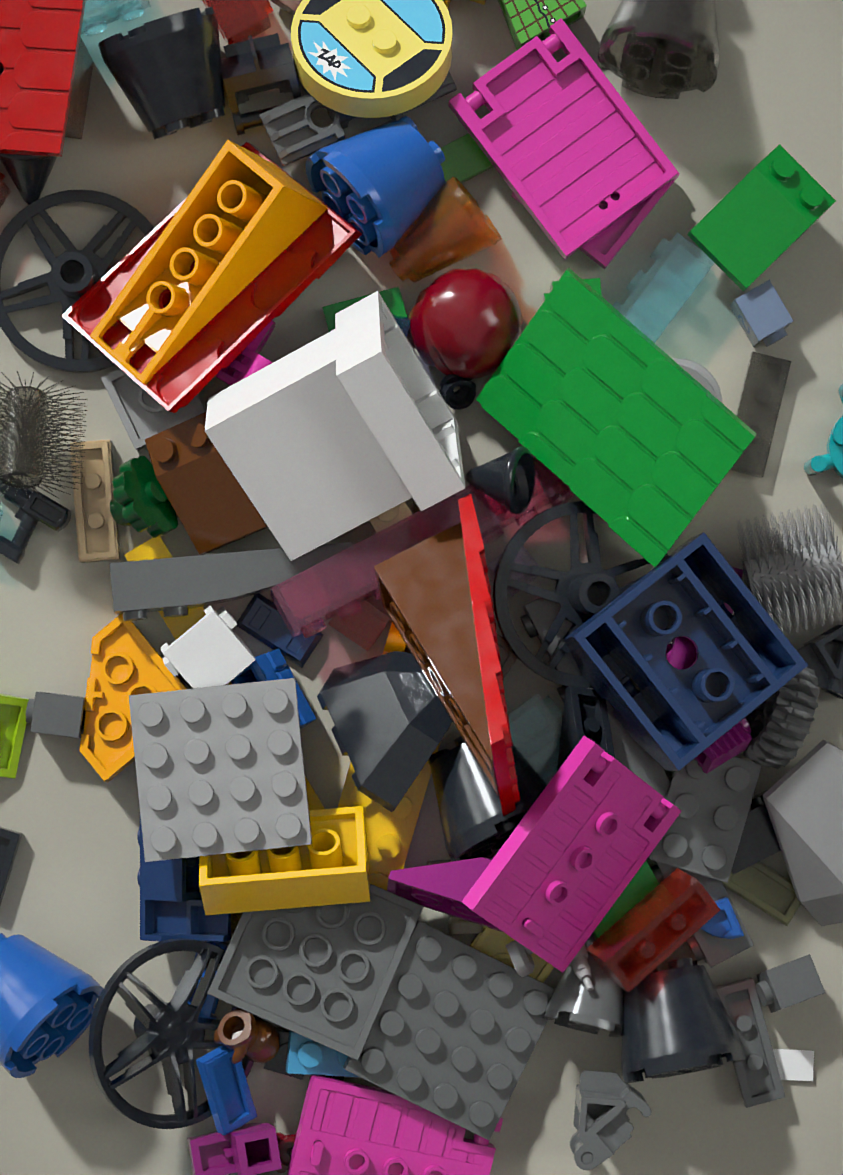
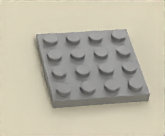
M295 678L129 695L145 862L312 844Z

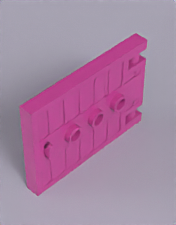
M560 18L550 26L549 33L551 35L541 41L536 36L473 82L472 89L474 92L464 98L461 93H458L449 100L448 106L565 260L674 180L679 172L563 19ZM561 48L567 56L557 62L552 54ZM485 105L490 113L480 119L474 111Z
M583 736L461 902L546 962L564 972L682 811L622 763L606 753L599 745Z
M311 1075L286 1175H490L496 1148L493 1144L489 1143L490 1140L474 1134L473 1140L464 1138L465 1128L385 1089L321 1075ZM500 1117L498 1121V1124L494 1130L495 1132H500L503 1122L502 1117Z

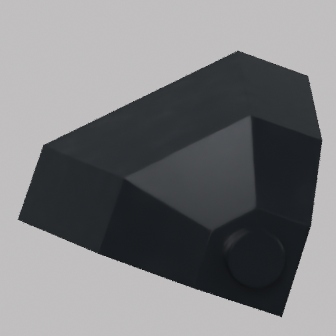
M394 651L334 668L317 695L322 710L329 711L335 724L331 731L342 756H349L355 772L352 775V779L357 790L390 812H393L453 722L412 653Z

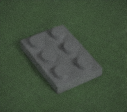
M733 757L706 774L697 761L693 759L681 770L673 771L665 799L678 807L682 812L651 852L648 859L728 883L762 765Z

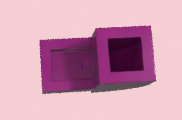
M268 1123L244 1124L225 1136L218 1132L187 1138L193 1175H227L231 1173L256 1175L282 1169L275 1127Z

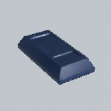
M260 593L253 596L236 625L271 649L279 648L285 658L303 668L324 635Z

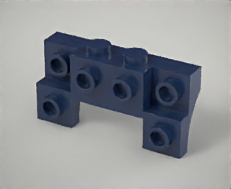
M140 816V828L137 834L140 846V868L137 875L140 887V940L158 942L178 938L218 942L231 940V913L205 915L199 888V856L145 862Z

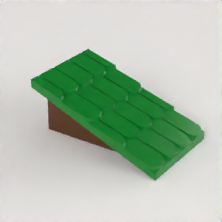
M570 268L566 269L476 398L485 411L513 434L523 447H526L532 455L568 485L570 490L609 524V528L655 568L757 434Z

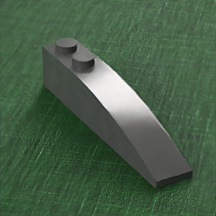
M353 542L323 544L290 561L282 548L110 563L115 615L123 614V621L148 619L147 612L163 611L164 617L187 616L188 608L242 599L311 575L351 555L354 551Z

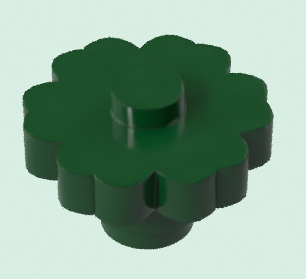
M142 455L119 466L120 474L114 477L112 481L114 498L110 502V512L114 520L122 526H132L137 532L147 530L153 538L178 527L177 518L179 517L157 480L153 465L148 458Z

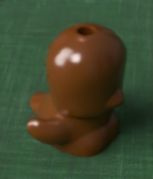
M233 1006L231 1012L222 1018L214 1032L215 1043L223 1044L234 1050L233 1064L239 1063L245 1056L250 1061L266 1063L278 1054L280 1048L279 1033L275 1026L268 1021L255 1018L252 1013Z

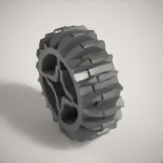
M807 667L804 668L745 717L750 725V735L752 736L749 745L743 751L745 757L751 759L756 764L779 769L781 766L785 767L790 762V759L796 757L798 749L803 747L806 735L810 734L809 728L812 721L815 720L813 716L815 709L818 707L816 700L820 693L818 688L819 681L818 677L815 676L814 670Z

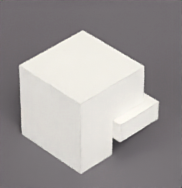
M210 605L204 610L206 615L170 646L166 642L160 647L164 655L162 657L164 665L175 677L180 673L193 689L226 685L255 661L248 646L233 630L237 622L224 606L215 611Z

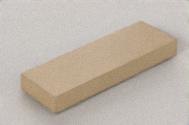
M111 440L70 443L79 562L121 560L118 523L110 512V502L114 498Z

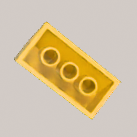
M363 806L309 810L312 844L199 856V888L205 915L370 902L369 866Z

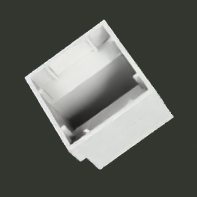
M378 291L336 313L334 330L208 398L205 433L290 561L410 498H413L419 509L423 511L465 489L457 420Z

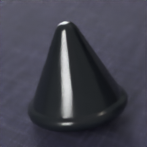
M0 153V160L23 200L27 204L38 200L57 156Z
M519 446L505 455L469 470L465 478L470 485L506 507L512 514L520 515L526 511L533 497L536 475L534 459L526 447Z

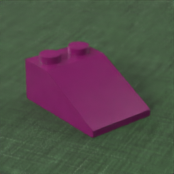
M495 855L491 859L480 857L392 870L390 872L387 891L423 907L502 932L461 902Z

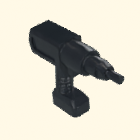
M0 474V492L4 494V499L19 508L14 517L21 521L12 541L0 535V554L20 564L38 521L59 532L68 525L71 518V510L17 479L12 481Z

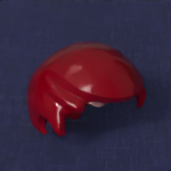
M477 268L466 270L453 269L437 277L429 287L419 293L415 306L409 315L411 336L423 362L429 366H435L444 375L456 374L467 379L482 378L494 373L522 334L521 325L523 324V319L514 292L498 276Z

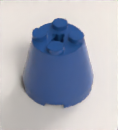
M403 116L399 120L323 147L311 155L305 165L306 175L312 191L315 193L321 191L324 203L362 234L351 246L365 256L372 251L378 258L397 244L445 184L443 170L440 165L445 161L443 151L434 141L427 142L419 133L416 124L408 116Z
M0 933V1064L14 1078L30 1076L37 1069L36 1063L48 1059L53 1054L57 1057L63 1054L91 1024L94 1012L93 1006L104 989L88 973L20 934L7 938L3 933Z

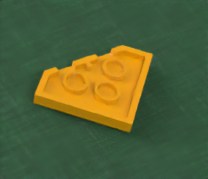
M123 614L117 616L92 637L90 678L87 680L84 706L86 711L84 732L81 734L79 750L103 781L107 783L135 761L129 695L188 689L178 676L175 677L164 665L162 656L133 621H123Z

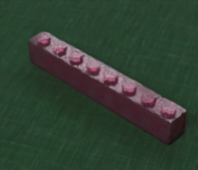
M532 455L536 472L535 488L532 500L524 513L520 515L512 514L506 507L472 485H468L465 489L433 506L416 512L272 587L270 596L292 637L303 634L304 638H309L325 629L326 625L324 622L332 617L339 615L342 620L357 613L362 609L360 603L373 596L377 601L381 600L373 566L460 523L459 499L469 494L472 495L483 544L486 545L504 534L502 528L516 522L518 527L524 525L532 517L539 514L537 510L548 504L554 507L570 501L574 497L568 485Z

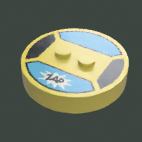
M302 0L295 12L291 26L295 70L300 82L311 96L326 107L342 114L362 118H381L409 111L430 98L442 85L449 72L452 61V22L449 11L443 0Z

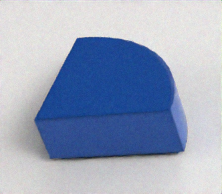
M727 897L689 913L696 925L712 936L726 939L744 936Z

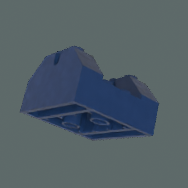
M704 532L688 539L663 559L656 568L654 567L601 611L593 615L563 639L582 675L601 699H606L615 710L612 713L630 736L665 770L669 771L681 770L808 666ZM724 603H727L731 607V609L734 611L733 615L728 611ZM675 637H686L696 647V660L687 669H677L667 660V645ZM630 679H632V680L638 685V687L640 688V690H638V689L632 684V682H631Z

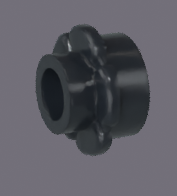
M448 374L443 377L440 382L441 389L439 392L448 406L461 410L473 403L476 397V384L471 381L472 379L462 378L456 374ZM459 386L460 389L454 392V388Z

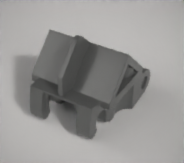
M584 1070L580 1074V1084L576 1085L573 1125L578 1131L570 1139V1148L574 1154L576 1165L582 1170L594 1169L614 1155L615 1151L632 1137L630 1132L633 1131L634 1127L629 1122L628 1115H626L628 1109L637 1108L644 1117H649L652 1113L643 1095L630 1084L624 1083L615 1072Z

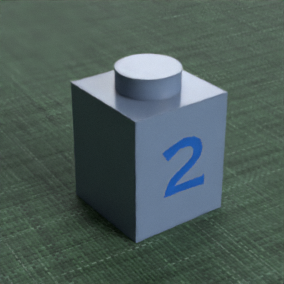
M770 279L736 298L730 304L731 310L753 347L762 341L768 347L788 335L785 328L793 322V319Z

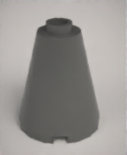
M591 934L585 942V946L589 955L587 961L591 968L590 980L594 989L587 991L584 982L578 979L572 965H569L562 973L546 1008L544 1019L548 1021L555 1019L554 1024L598 1035L601 1028L610 1031L609 1037H622L624 1027L623 935L602 948L593 934Z

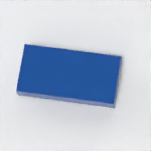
M222 1045L196 1059V1064L216 1130L225 1136L258 1116L242 1062L233 1064L234 1050Z

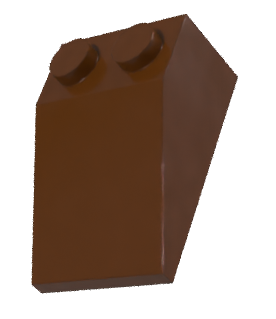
M206 412L145 439L156 478L199 555H205L269 528L205 433Z

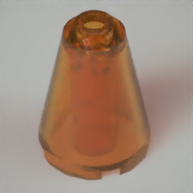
M453 176L443 184L426 208L392 248L390 253L393 260L389 262V265L403 282L409 278L413 283H416L496 245L502 237L488 215H484L479 208L475 198Z

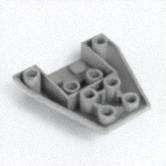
M822 740L764 793L763 798L796 897L821 926L843 922V750Z

